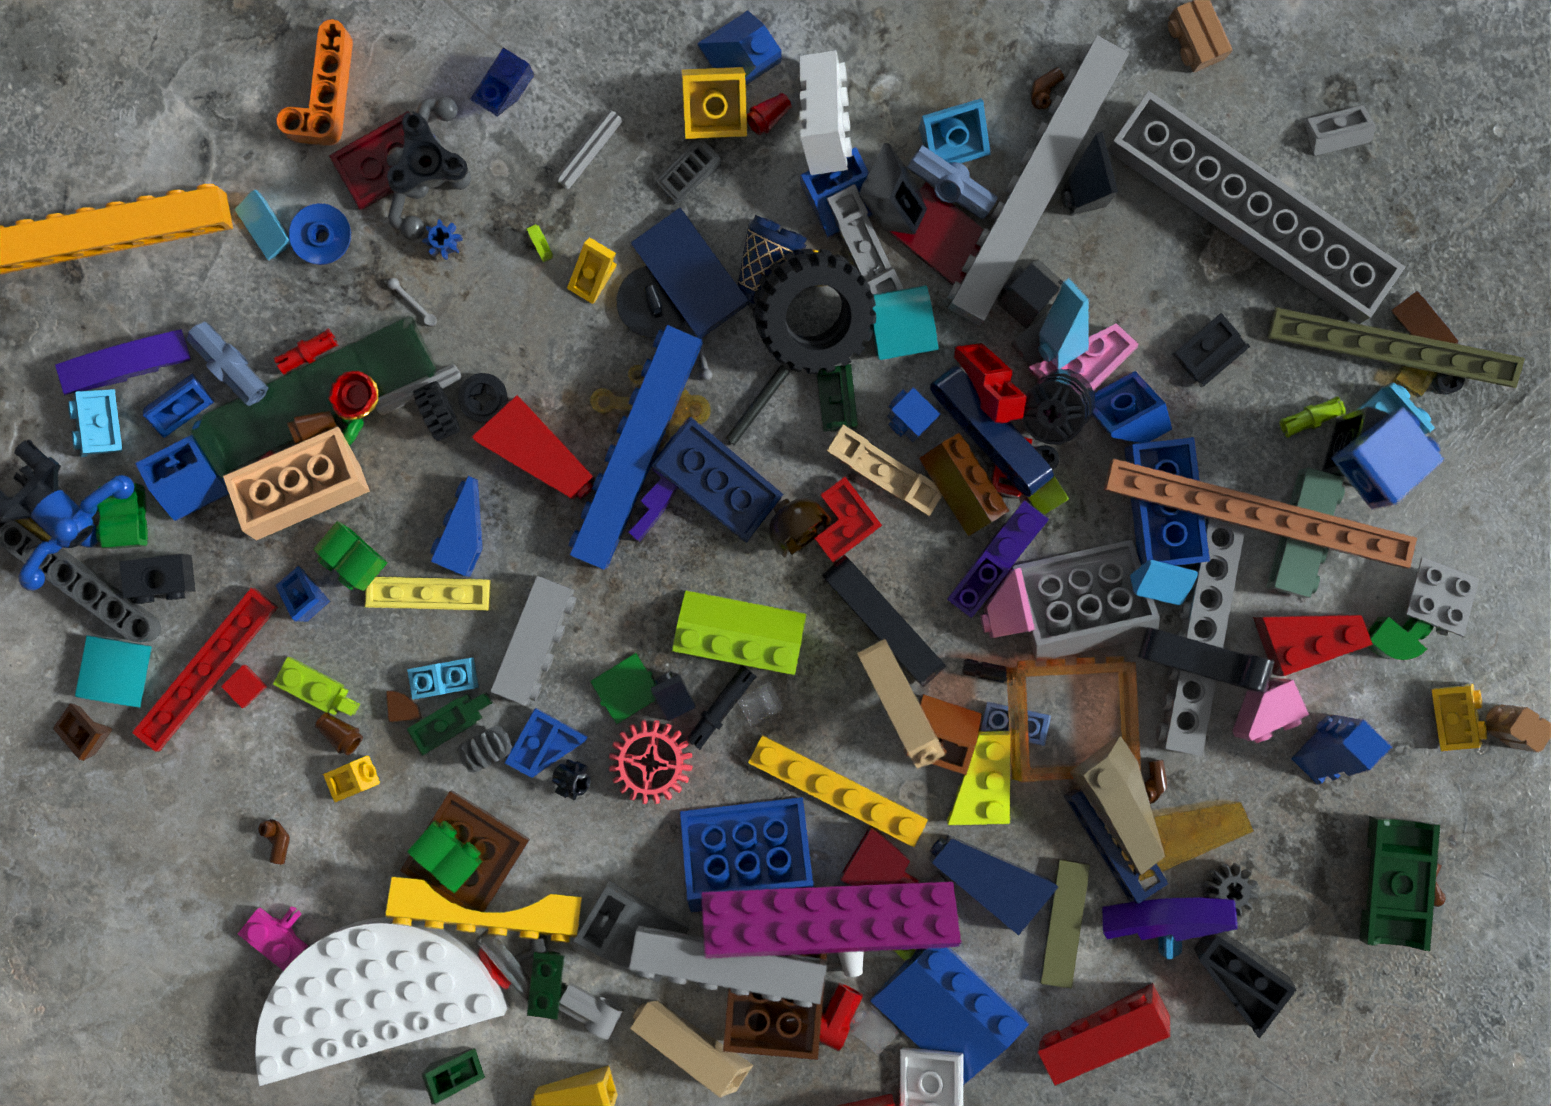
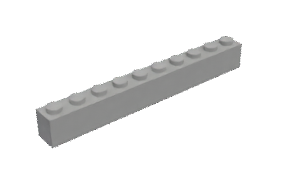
M1098 35L1092 44L1087 42L1084 44L1077 57L1081 61L1077 71L1071 68L1062 85L1067 87L1062 97L1057 95L1051 104L1048 112L1053 114L1048 124L1042 122L1034 136L1038 140L1034 150L1028 148L1019 165L1024 168L1019 177L1013 175L1005 191L1009 193V196L1005 203L999 201L990 217L995 221L990 230L984 228L976 244L981 248L976 257L970 254L961 271L966 273L961 284L955 281L947 296L951 300L947 309L978 326L985 321L1129 55L1127 51Z

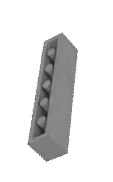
M638 926L629 969L635 970L636 975L645 978H654L655 974L668 976L667 980L673 983L685 984L686 980L699 982V986L705 989L716 990L718 986L731 988L730 992L738 995H749V992L761 993L762 998L766 1000L780 1001L781 997L794 999L793 1003L796 1005L812 1007V1003L820 1004L827 964L825 959L803 955L705 959L703 937Z

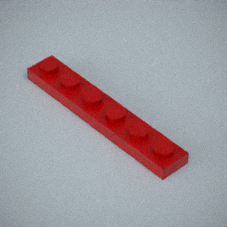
M250 588L132 733L155 752L161 751L278 607L257 589Z

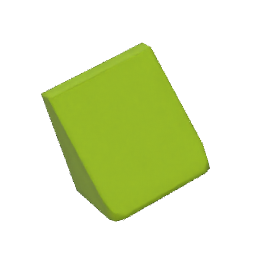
M1055 476L1032 496L1027 497L1033 507L1044 515L1069 500Z

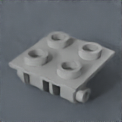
M1421 557L1406 615L1435 626L1437 634L1447 636L1451 632L1464 637L1479 579Z

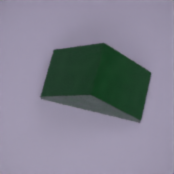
M475 1048L432 1062L421 1074L432 1105L485 1078Z

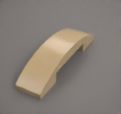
M844 424L841 425L826 450L833 457L867 480L927 516L931 515L942 497L933 481L922 474L914 472L870 444L869 440Z

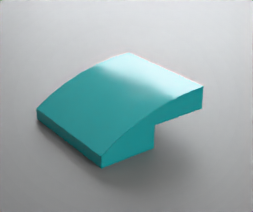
M926 285L873 294L876 303L873 310L877 315L876 323L870 324V326L873 328L876 357L878 360L939 350L934 315Z
M87 635L75 697L141 707L152 646Z

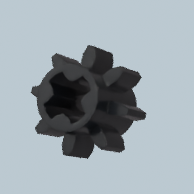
M567 759L566 764L558 765L552 775V783L558 786L555 793L576 800L577 796L583 795L590 786L591 777L585 773L588 766Z

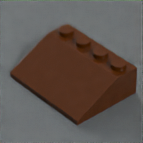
M827 953L797 954L819 959H827ZM824 984L820 1004L812 1003V1007L796 1005L793 1003L794 999L781 997L780 1001L766 1000L762 998L761 993L749 992V995H738L730 992L731 988H728L723 1052L818 1060Z

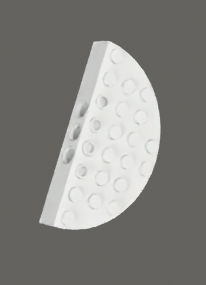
M387 917L358 921L329 933L304 950L284 970L271 989L259 1019L256 1035L255 1057L259 1085L262 1086L496 1018L505 1014L509 1004L502 987L492 979L487 968L480 960L477 951L453 933L445 929L425 928V922L412 921L411 926L392 924L393 919Z

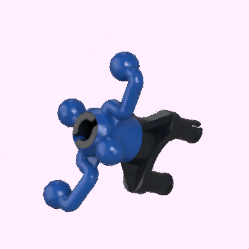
M28 439L20 443L14 451V454L27 464L19 469L23 474L20 475L16 472L13 478L23 488L13 497H8L0 489V521L7 522L31 518L52 537L48 542H42L35 548L20 570V585L26 590L34 591L41 588L45 582V574L38 568L48 554L57 553L62 548H74L79 544L89 548L98 544L96 526L93 524L92 519L97 512V505L111 495L121 500L130 497L134 492V483L126 475L115 476L84 498L79 507L58 486V472L61 465L54 458L47 457Z

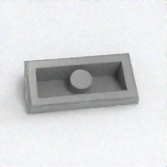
M1364 105L1305 119L1304 122L1311 150L1315 156L1369 143L1373 140L1376 127Z

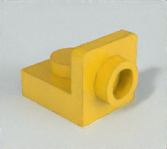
M369 756L362 757L323 774L334 803L380 783L376 769Z

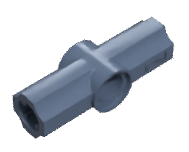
M923 145L919 147L906 167L934 186L935 193L940 200L947 203L957 202L980 219H984L998 199L996 195L972 180L968 169L963 164L958 162L948 163Z
M203 322L195 325L188 332L189 335L186 340L207 362V368L221 382L228 384L246 405L251 406L266 396L269 388L247 365L249 364L247 359L230 343L227 344L209 323Z

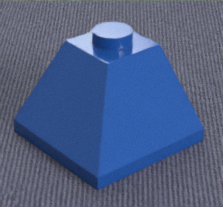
M749 11L744 12L697 43L712 68L743 67L746 85L781 63L782 50L766 26Z
M1136 371L1095 392V409L1092 415L1113 438L1137 443H1148L1172 430L1166 403Z

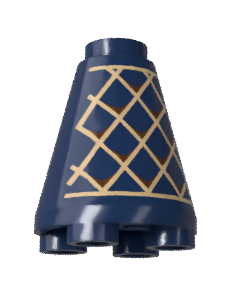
M755 215L748 224L737 284L748 301L755 304L753 300L755 291H760L761 289L759 284L763 274L769 276L772 272L770 266L776 261L779 265L785 262L784 255L791 252L796 256L801 255L802 249H805L807 246L805 244L806 237L784 228L779 231L780 224Z

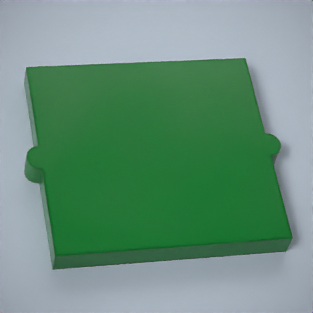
M637 653L590 681L601 698L600 704L607 708L616 724L656 700L650 689L656 686L652 679L653 673L647 671Z

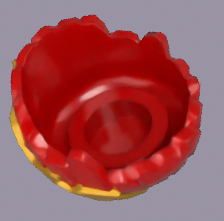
M344 372L341 376H338L335 383H332V389L328 398L330 403L333 404L332 407L335 413L343 419H361L372 412L378 404L377 385L370 376L363 372Z

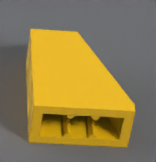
M609 1065L537 1087L533 1095L534 1098L531 1099V1106H614L618 1094Z

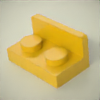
M1473 683L1463 686L1433 688L1431 691L1440 750L1481 748L1482 740L1487 739V729L1485 721H1479L1477 709L1483 708L1480 690H1474Z

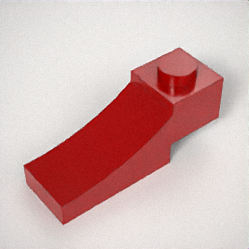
M983 343L955 347L954 358L972 381L981 401L980 408L995 423H1007L1010 420L1023 418L1027 396L1011 382L1013 370Z

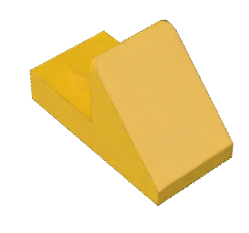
M589 237L583 244L567 289L593 304L616 268L617 264L613 262L616 253Z

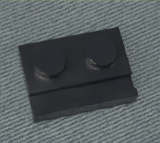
M1220 313L1172 355L1190 376L1196 379L1199 383L1198 385L1202 388L1251 346L1244 342L1239 332Z

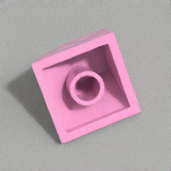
M1021 568L1010 570L995 588L983 607L985 614L980 615L983 632H989L990 638L1035 630Z

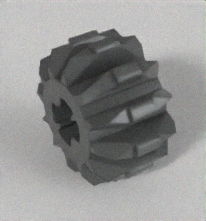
M494 726L460 744L457 752L461 763L468 772L475 773L509 755L513 747L507 732H504L501 726Z
M1225 863L1220 864L1221 873L1211 869L1210 874L1214 879L1213 881H1204V885L1211 888V890L1204 893V897L1234 900L1237 916L1242 914L1241 906L1251 910L1252 905L1248 902L1249 898H1258V894L1250 891L1258 886L1257 881L1249 880L1252 872L1248 869L1241 871V866L1237 863H1233L1231 868ZM1229 884L1233 885L1232 888L1235 891L1233 895H1230L1227 889Z

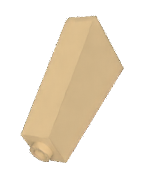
M884 639L857 653L916 768L919 769L924 765L932 764L938 758L946 755L887 641Z
M658 1001L641 1004L633 1015L635 1022L630 1028L632 1031L718 1097L736 1092L753 1067V1064L737 1053L723 1052L722 1043Z

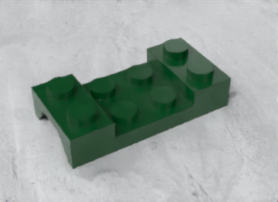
M1369 816L1367 848L1371 849L1367 905L1366 910L1362 909L1359 941L1373 946L1389 944L1430 951L1440 825L1432 822Z

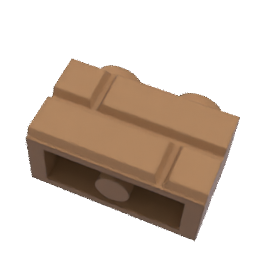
M1193 0L1192 2L1185 3L1175 8L1169 16V32L1174 39L1178 38L1182 47L1180 49L1182 61L1186 66H1191L1193 73L1223 61L1233 51L1210 0Z
M1496 705L1486 716L1487 732L1496 738H1500V741L1511 748L1540 752L1551 738V723L1544 718H1539L1540 715L1528 707Z

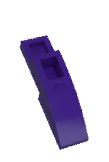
M1023 500L974 561L947 600L972 618L1049 518L1026 500Z

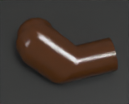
M1060 68L1052 69L1033 82L1031 103L1036 109H1047L1051 105V88L1065 80Z
M274 819L261 822L258 828L259 834L267 838L272 844L269 862L285 864L290 841L289 834L280 822Z

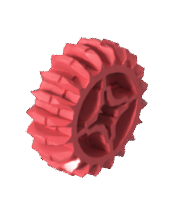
M643 720L641 722L642 731H639L635 724L630 725V731L633 735L630 737L626 732L622 731L619 735L625 743L622 744L615 741L612 744L615 749L620 750V753L609 754V759L618 761V764L609 767V771L620 772V775L613 779L614 784L624 780L626 784L620 789V792L624 794L629 787L634 791L630 796V799L633 801L639 793L643 794L642 804L648 803L649 795H653L654 803L659 804L661 800L660 793H663L667 800L672 799V793L669 789L672 787L675 792L680 793L682 787L677 783V780L685 783L689 780L687 775L682 774V770L691 771L693 768L691 764L684 763L685 759L692 758V752L682 753L681 750L689 745L688 741L685 740L678 744L676 740L682 733L678 730L673 736L669 735L668 732L672 727L669 723L666 724L663 731L659 730V720L654 721L653 729H649L647 720ZM650 736L645 753L627 754L629 747L634 741ZM659 738L671 746L675 753L676 761L665 758L660 754ZM652 747H654V760L663 764H660L658 767L655 765L653 767L654 770L650 772L648 777V764L640 760L644 757L647 759L649 757L648 754L652 752ZM626 763L641 769L643 785L637 783L630 776ZM675 770L673 777L668 782L652 787L657 771Z

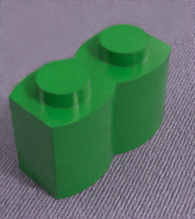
M134 483V492L126 499H116L111 495L97 505L100 523L96 526V538L101 543L102 548L119 549L147 546L148 528L145 516L146 496L144 485Z
M336 521L313 549L320 556L317 561L331 572L335 569L340 574L337 578L338 581L350 590L356 587L364 591L388 563L359 535L339 521Z
M435 820L407 852L421 866L431 872L445 887L455 893L483 862L479 858L481 852L470 842L465 844L460 842L455 837L457 831L449 823L442 821L440 824Z

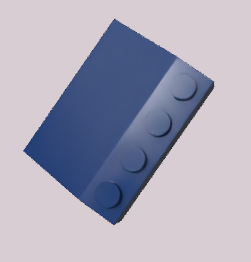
M803 797L680 811L686 892L691 913L702 911V892L814 888Z
M950 947L917 949L912 957L906 960L870 999L885 1016L921 1049L963 1053V1085L1004 1052L1029 1025L1025 1017Z

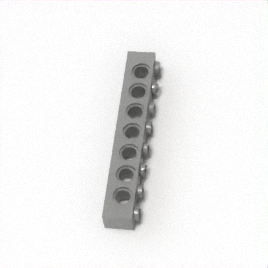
M1204 517L1209 558L1217 564L1218 572L1214 577H1211L1206 572L1207 562L1193 563L1192 570L1197 571L1198 577L1187 596V600L1181 604L1179 618L1183 619L1181 631H1177L1176 635L1223 648L1246 527ZM1215 530H1219L1224 537L1220 547L1212 542V533ZM1204 590H1207L1212 595V603L1208 607H1204L1200 602V595ZM1200 620L1205 623L1207 628L1205 635L1201 638L1194 632V626ZM1169 667L1168 679L1171 680L1169 692H1165L1163 696L1162 710H1165L1163 723L1160 722L1157 727L1156 740L1159 741V747L1202 756L1217 680ZM1190 681L1195 686V693L1187 699L1183 695L1182 689L1184 684ZM1186 712L1189 716V723L1185 728L1180 729L1177 725V717L1180 713Z

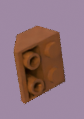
M922 694L919 704L946 754L932 764L966 775L975 750L982 713ZM905 748L903 753H904L906 756H909V754H908V752H907V750H906V748Z

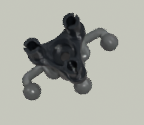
M442 97L438 100L425 99L418 106L417 112L412 111V115L407 112L402 119L404 148L395 147L387 155V163L390 167L387 173L388 184L394 191L388 220L393 228L401 230L402 235L409 240L419 239L425 231L424 222L417 216L411 215L404 219L401 218L406 196L414 199L423 198L427 195L429 188L438 187L445 181H448V184L456 190L465 189L471 182V174L466 161L460 155L451 153L441 146L439 138L431 132L427 123L430 111L434 112L435 116L441 121H451L456 117L458 113L457 103L449 97ZM429 158L432 161L431 165L426 168L422 167L424 159Z

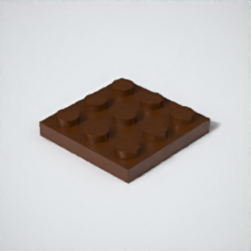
M451 790L427 828L435 820L440 824L442 821H446L457 831L455 837L463 844L470 842L481 852L479 858L483 862L455 893L445 887L411 855H409L400 871L412 879L424 880L436 893L451 903L465 909L485 913L530 839Z

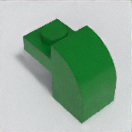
M1378 617L1367 630L1373 644L1368 646V648L1376 655L1386 659H1413L1427 650L1418 640L1426 638L1434 626L1410 617L1401 627L1390 617Z

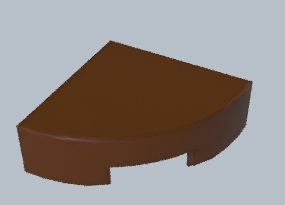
M386 691L389 722L422 719L419 707L410 697L399 691Z

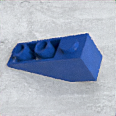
M468 476L467 480H462L457 488L455 497L458 498L454 510H448L443 521V526L446 528L442 537L435 539L430 554L433 555L431 562L463 576L471 577L483 546L478 480Z

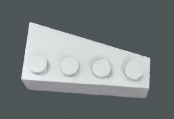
M836 50L800 56V84L802 89L800 91L802 106L800 121L803 128L800 130V138L810 175L848 170L847 157L852 156L850 137L845 138V132L850 131L849 114L844 112L843 109L844 106H849L847 88L842 87V82L847 81L845 62L839 63Z

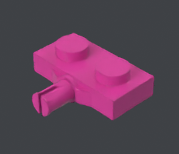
M260 907L238 933L241 938L283 971L308 947L306 943L295 935L291 928L298 917L301 916L299 910L295 912L297 910L295 907H290L281 920L272 917Z

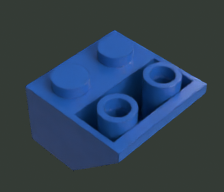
M856 147L852 149V156L847 157L848 170L810 175V171H806L800 175V185L827 238L838 233L839 229L826 198L853 184L856 185L858 192H860L869 174ZM864 203V205H865V207H866V209H867V211H868L867 216H868V217L872 216V215H873L872 212L869 210V208H868V207L866 206V204Z
M190 435L135 463L150 493L174 521L229 494L224 478L205 440L194 435Z

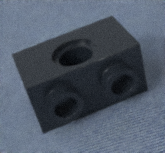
M175 554L119 561L123 598L135 599V604L155 602V596L166 595V600L185 599V593L196 591L192 555ZM157 572H160L163 576V582L157 588L154 585L153 578Z

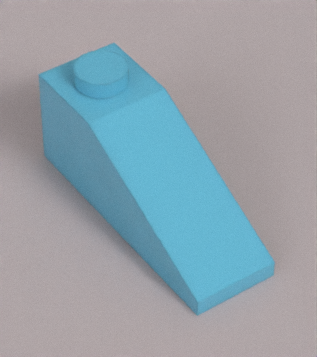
M1070 279L1063 282L1039 332L1040 346L1038 350L1046 362L1051 361L1057 369L1062 368L1089 350V300Z

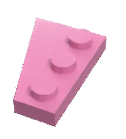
M1114 324L1090 336L1089 350L1060 369H1069L1081 374L1091 384L1094 391L1138 348L1139 344L1119 325ZM1043 361L1030 366L1028 370L1039 380L1044 374L1056 370L1057 367L1051 361Z

